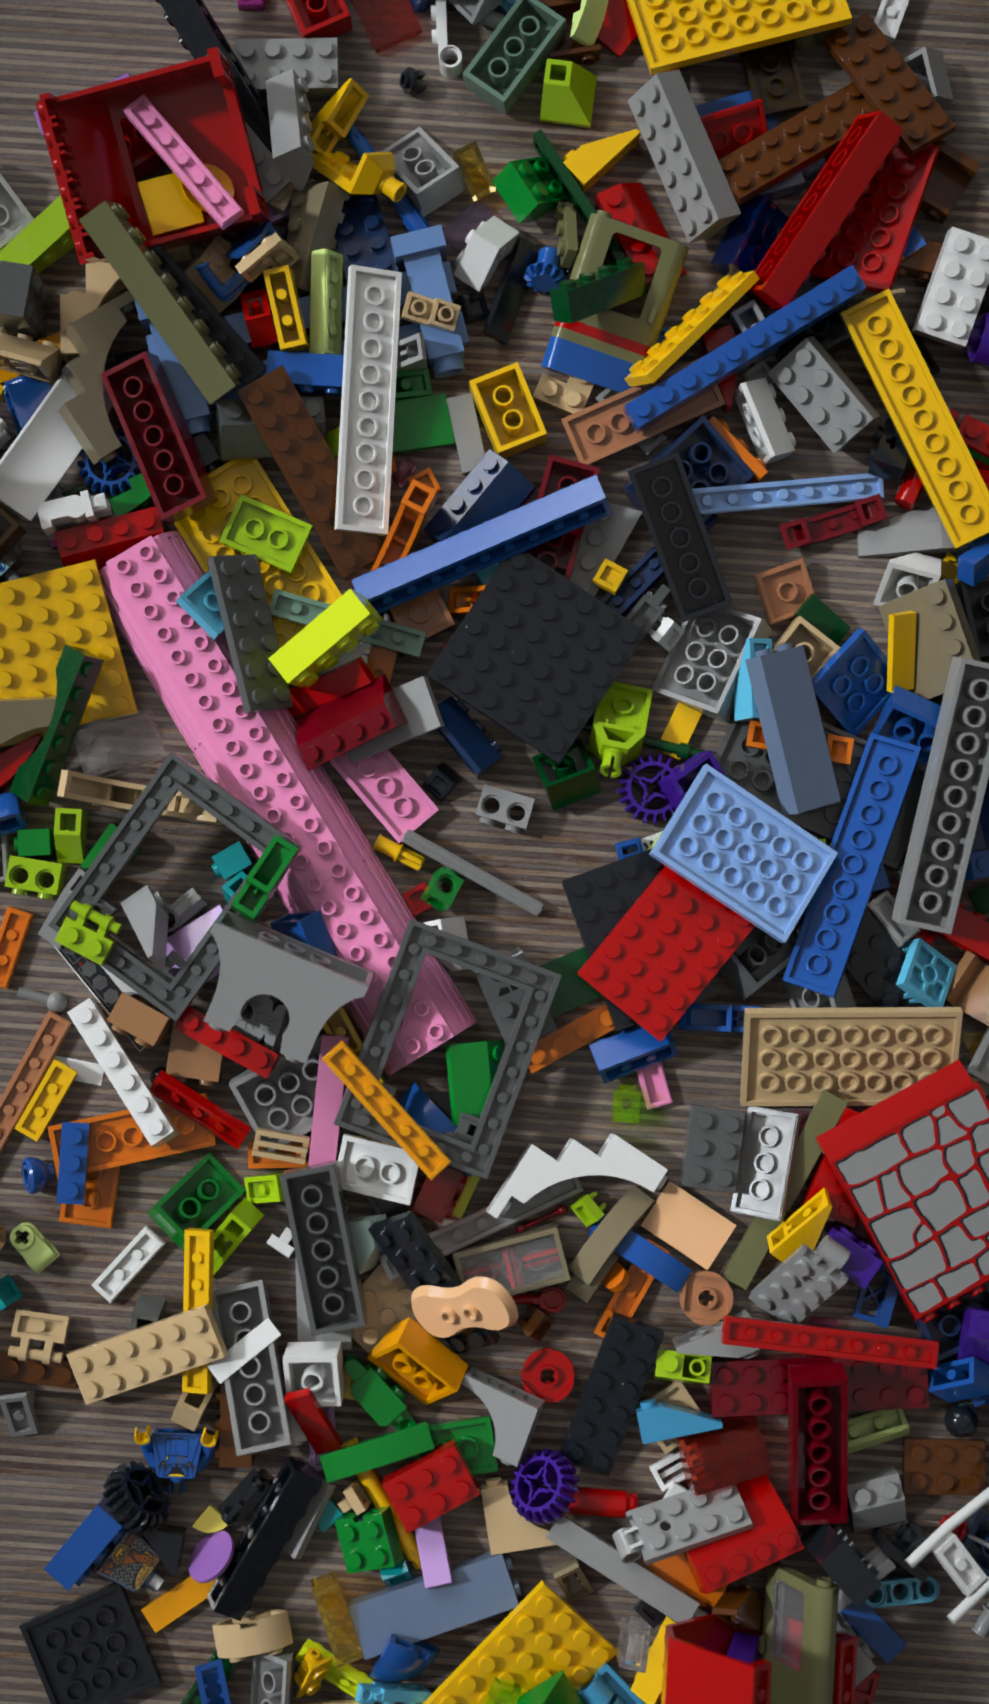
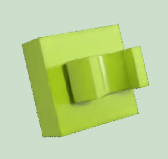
M592 1192L589 1195L586 1194L570 1206L586 1227L599 1221L605 1215L602 1211L606 1208L607 1204L604 1202L597 1206L593 1201L597 1192Z

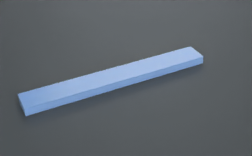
M868 473L692 489L701 515L851 502L876 494H880L881 499L885 498L884 479Z

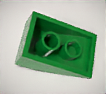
M209 1152L146 1213L184 1251L186 1229H208L246 1190Z

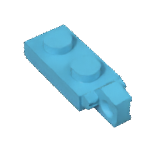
M373 1681L372 1684L358 1683L355 1700L360 1704H374L376 1701L381 1704H396V1702L420 1704L424 1703L432 1693L419 1683Z

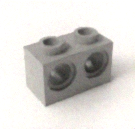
M484 784L475 816L480 818L479 822L482 824L494 826L496 822L505 825L504 830L520 834V830L526 831L535 799ZM487 801H497L500 806L499 810L492 814L486 812L484 805ZM515 807L523 809L525 813L524 818L520 821L511 819L509 815L511 809Z

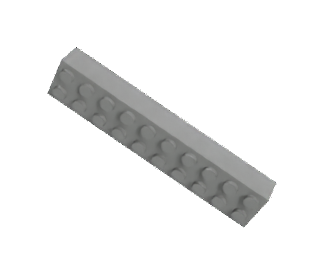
M952 657L891 918L899 924L952 934L989 777V663L963 657Z

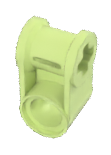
M23 1222L11 1231V1244L35 1273L40 1274L60 1256L55 1246L43 1236L34 1224ZM27 1231L29 1235L27 1239L22 1241L19 1236Z

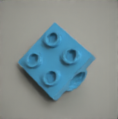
M607 1662L595 1672L593 1679L584 1688L581 1687L577 1691L585 1704H644V1701L630 1690L631 1686Z

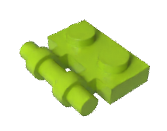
M74 900L70 910L78 913L77 919L70 916L66 917L54 941L102 966L105 964L116 942L108 937L107 934L109 930L118 934L122 929V924L114 921V917L108 914L103 915L93 910V906L88 903L82 904ZM88 919L99 924L98 931L86 925Z

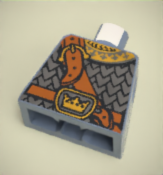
M130 1528L125 1530V1533L95 1571L98 1575L132 1592H137L142 1584L156 1592L165 1580L164 1577L153 1570L160 1560L158 1555L138 1533L133 1534Z

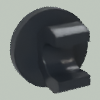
M407 67L400 75V87L403 89V92L409 95L413 92L417 94L422 93L427 86L419 84L417 80H421L425 76V72L421 70L415 71L413 67Z

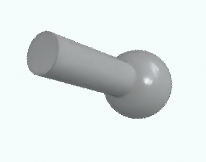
M19 987L16 996L45 1004L54 1013L62 1012L68 1003L66 996L61 992H53L48 995Z

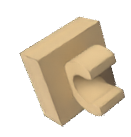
M357 1478L350 1482L343 1491L345 1496L338 1503V1506L343 1513L353 1508L356 1515H359L367 1510L372 1500Z

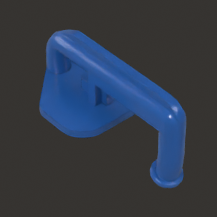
M266 221L236 242L226 252V258L238 259L243 257L247 253L252 252L265 236H270L275 232L277 233V231L269 221ZM204 262L195 266V270H198L204 282L216 297L223 302L232 300L250 283L237 270L222 285L209 267L210 262Z

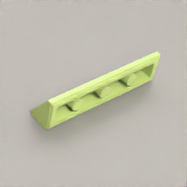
M326 248L315 250L311 253L309 353L341 355L343 254Z
M903 1409L876 1410L848 1419V1454L909 1435L910 1427Z

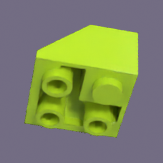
M547 59L540 122L591 128L597 76L572 61Z

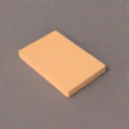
M670 1180L640 1224V1226L706 1270L709 1269L737 1226Z

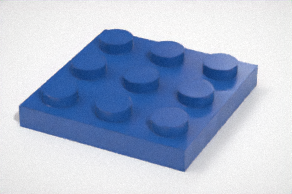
M858 628L811 679L816 699L843 731L855 736L882 709L891 694L887 691L888 658L869 634L861 628Z

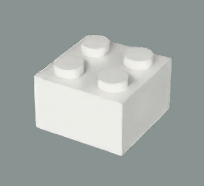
M288 1342L283 1356L286 1393L310 1388L321 1407L341 1406L346 1390L342 1342Z

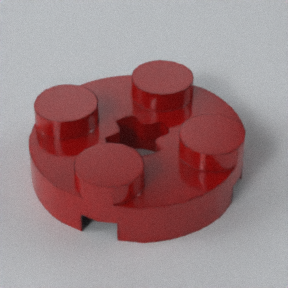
M544 1347L532 1352L526 1358L521 1377L526 1392L545 1400L547 1403H555L563 1400L571 1392L575 1374L573 1364L565 1353L552 1347ZM544 1369L554 1370L553 1377L555 1379L552 1382L550 1380L542 1381V1371Z

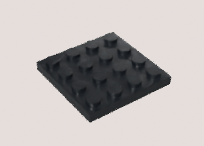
M114 1582L27 1620L19 1626L51 1704H117L162 1683L161 1675L125 1588Z

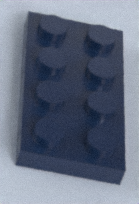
M364 194L349 198V201L344 200L341 211L345 214L342 224L337 225L334 237L337 240L339 253L343 254V269L347 283L348 267L351 264L399 272L377 195Z

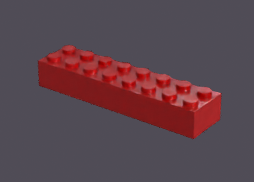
M882 110L856 117L755 269V273L760 279L745 294L752 300H755L764 310L781 309L796 299L797 295L795 293L800 286L809 280L811 269L815 263L820 262L825 256V248L830 241H833L839 235L841 224L852 215L856 208L855 203L859 197H862L870 188L869 182L873 176L878 174L884 167V159L888 153L898 146L900 142L899 137L904 130Z

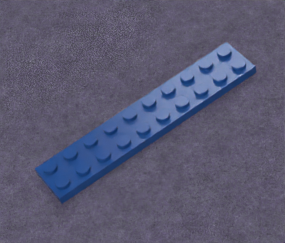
M870 733L830 848L838 852L811 898L786 968L783 982L835 999L917 767L922 747Z

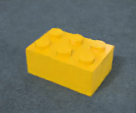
M518 362L469 381L470 392L496 454L505 459L547 442L546 429Z

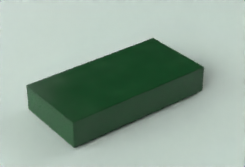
M810 594L794 613L797 617L801 616L836 644L851 629L849 625L814 594Z

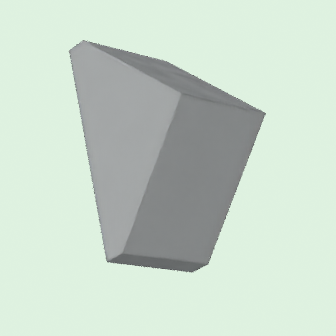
M417 333L398 341L397 371L428 368L423 333Z

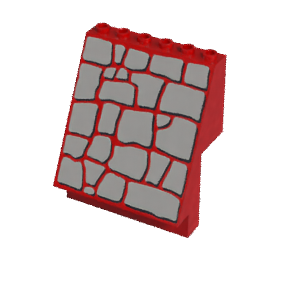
M958 1059L815 1137L817 1145L864 1224L867 1239L873 1249L879 1252L878 1258L883 1261L882 1265L915 1322L922 1320L924 1324L938 1317L936 1313L938 1310L946 1307L949 1311L960 1305L962 1297L968 1294L971 1297L981 1294L986 1290L984 1285L989 1283V1102L978 1081L973 1083Z

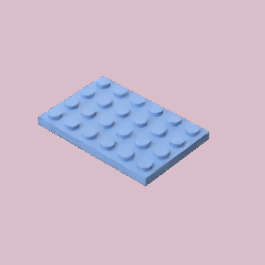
M705 764L649 855L780 943H786L838 852L708 764Z

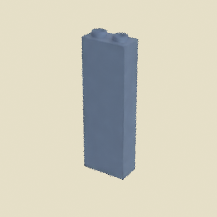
M792 643L776 646L777 652L771 653L770 648L754 652V658L745 660L783 816L803 813L841 801L804 646L792 647Z
M488 1551L450 1564L452 1584L425 1589L422 1574L413 1577L414 1579L350 1599L348 1610L364 1659L367 1660L381 1655L391 1633L413 1644L514 1609L519 1604V1597L523 1596L518 1579L513 1581L510 1572L514 1570L510 1554L491 1555V1552Z

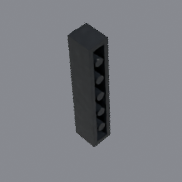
M287 1457L234 1548L231 1562L216 1579L207 1595L213 1612L241 1621L245 1612L249 1611L255 1595L265 1584L266 1576L272 1566L278 1562L284 1545L291 1539L298 1521L304 1517L308 1504L320 1489L322 1480L315 1467Z

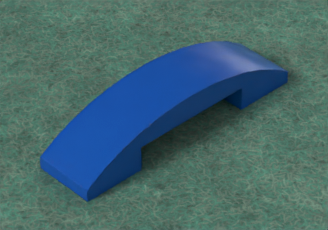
M413 1083L397 1100L418 1125L443 1134L446 1131L454 1133V1130L457 1128V1126H452V1121L416 1083ZM463 1171V1172H464L465 1174H467L469 1177H471V1176L473 1175V1174H471V1173H468V1172Z
M606 1214L593 1224L587 1234L588 1236L592 1235ZM632 1230L614 1251L677 1293L692 1271Z

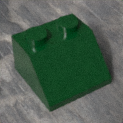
M581 738L573 742L559 765L541 753L532 756L542 786L553 810L602 792L596 769Z

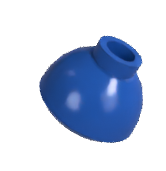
M26 1157L23 1160L22 1178L28 1193H38L46 1187L49 1180H54L55 1173L52 1164H46L43 1160L35 1157Z

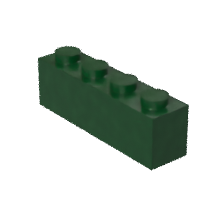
M632 258L618 259L615 265L600 266L597 272L579 274L578 279L563 280L559 282L560 286L550 289L554 321L575 323L646 295L647 286L644 262H634Z

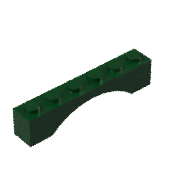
M66 644L63 648L56 667L57 694L50 726L36 751L18 767L9 790L27 803L42 806L49 805L103 665V659L86 649Z

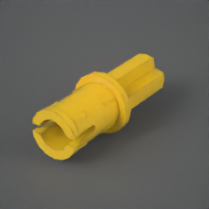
M381 834L373 846L374 850L393 858V862L399 861L416 871H419L425 862L423 856L405 848V844L399 845Z

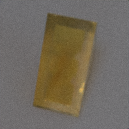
M476 141L452 152L453 160L460 167L466 191L473 202L497 190Z

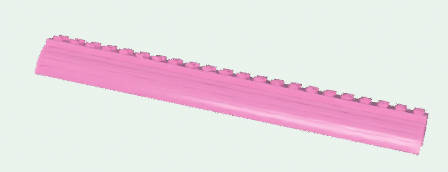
M170 531L155 537L149 536L105 562L107 565L99 571L113 621L206 776L302 846L276 892L289 913L320 910L337 956L374 972L365 997L357 998L345 1004V1007L365 1038L409 919H416L324 767L321 766L308 771L297 748V722L288 709L245 714L225 631L213 639L176 602L188 588L205 574L180 532ZM247 842L256 859L259 860L263 853ZM429 954L425 956L383 1069L387 1076H390L478 1022L443 963Z

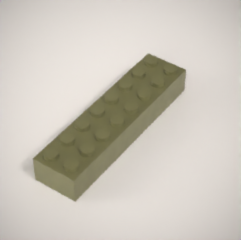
M102 202L79 221L208 403L218 402L219 399H222L242 384L239 379L242 377L241 373L233 363L231 365L228 364L223 357L226 355V352L220 343L211 340L208 335L210 329L201 318L198 320L192 313L194 306L186 296H180L176 290L178 284L170 273L166 274L160 267L162 261L154 250L150 251L144 245L146 238L137 227L134 228L127 220L130 216L121 204L117 205L114 202Z

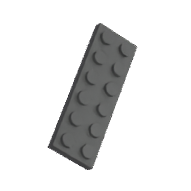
M257 555L212 556L207 561L244 713L286 710L293 707L288 683L268 659L279 650V645Z

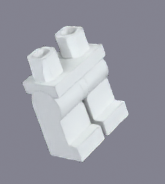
M88 490L80 492L81 496L71 495L37 503L36 507L42 530L51 540H56L54 532L112 517L111 504L109 499L106 498L105 493L92 496Z

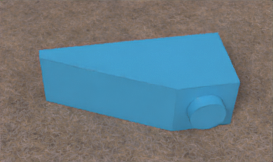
M656 1399L642 1400L640 1405H637L635 1408L643 1444L723 1428L719 1417H712L711 1414L664 1401L656 1402Z

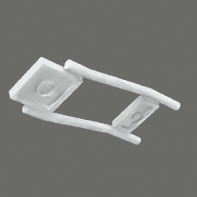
M989 1487L946 1520L905 1559L907 1565L913 1569L926 1555L932 1552L958 1588L966 1595V1598L947 1616L954 1625L989 1592V1576L985 1575L957 1536L952 1533L956 1527L989 1502Z

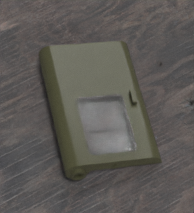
M779 1561L766 1566L762 1635H759L758 1652L761 1653V1659L772 1662L770 1704H833L839 1586L834 1583L832 1578L818 1577L816 1581Z

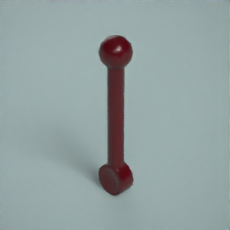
M560 1205L555 1211L515 1227L516 1232H522L554 1216L565 1215L567 1207Z

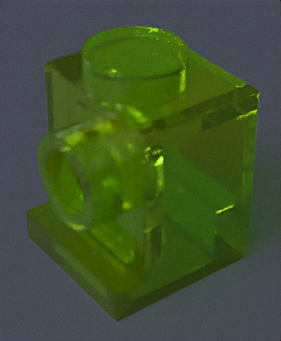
M619 1084V1089L613 1088L612 1122L639 1124L641 1091L635 1090V1085ZM624 1099L631 1100L632 1105L630 1108L625 1109L622 1107Z

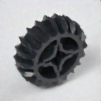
M131 1461L130 1463L125 1462L119 1465L109 1474L103 1485L105 1488L103 1496L107 1499L105 1505L111 1509L109 1514H113L117 1518L116 1523L121 1522L123 1524L124 1530L130 1528L133 1534L139 1532L141 1535L156 1531L169 1518V1513L172 1511L170 1506L172 1499L168 1497L169 1490L164 1487L165 1481H161L152 1472L151 1467L145 1468L143 1462L137 1464L135 1461Z

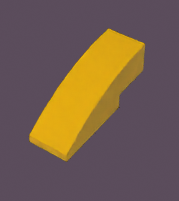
M349 78L338 89L312 121L313 130L310 133L315 146V150L312 151L313 154L331 153L338 139L346 137L370 95L353 78Z

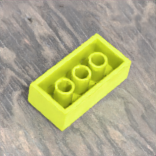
M349 589L268 659L288 684L302 688L304 686L310 687L319 679L317 675L324 669L330 670L339 662L338 658L344 652L349 653L359 645L358 641L364 635L369 636L380 627L379 623L383 618L363 594Z

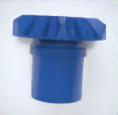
M553 247L541 248L538 252L537 262L526 269L524 279L527 282V286L533 287L535 292L542 291L545 294L550 292V289L560 286L559 282L566 280L565 273L559 268L560 256H557V249Z

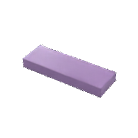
M441 1516L415 1529L425 1589L453 1583Z

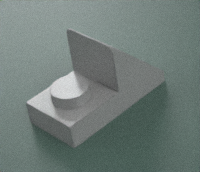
M35 1390L0 1396V1404L11 1437L38 1434L39 1423L33 1408Z

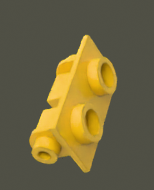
M310 1648L306 1651L302 1660L303 1663L300 1664L294 1676V1680L299 1687L296 1695L297 1699L305 1694L311 1696L321 1688V1682L329 1672L328 1668L333 1660L332 1656L324 1659L317 1648Z

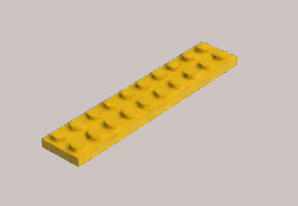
M890 289L841 312V318L954 549L956 550L989 534V491Z

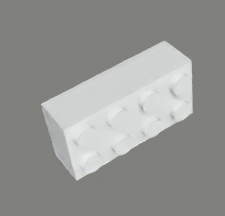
M951 227L947 231L911 333L957 349L966 347L989 283L988 238L956 227Z

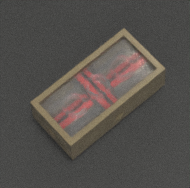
M556 1224L468 1246L453 1252L457 1274L462 1283L474 1277H487L499 1282L511 1296L571 1280Z

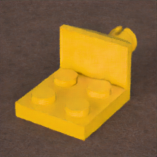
M340 151L313 154L314 164L312 167L350 194H385L396 203L406 193L407 185L394 177L396 171L394 154L390 151L363 153L358 165L349 161L350 157Z

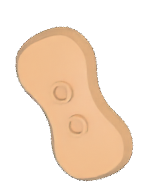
M474 1277L462 1285L452 1288L422 1285L417 1287L411 1295L412 1309L416 1319L425 1331L436 1337H450L470 1327L501 1330L514 1325L518 1320V1310L509 1292L499 1282L487 1277Z

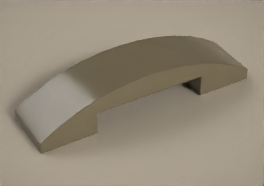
M633 1185L601 1221L581 1248L568 1270L590 1286L606 1266L605 1263L635 1224L641 1221L655 1201Z

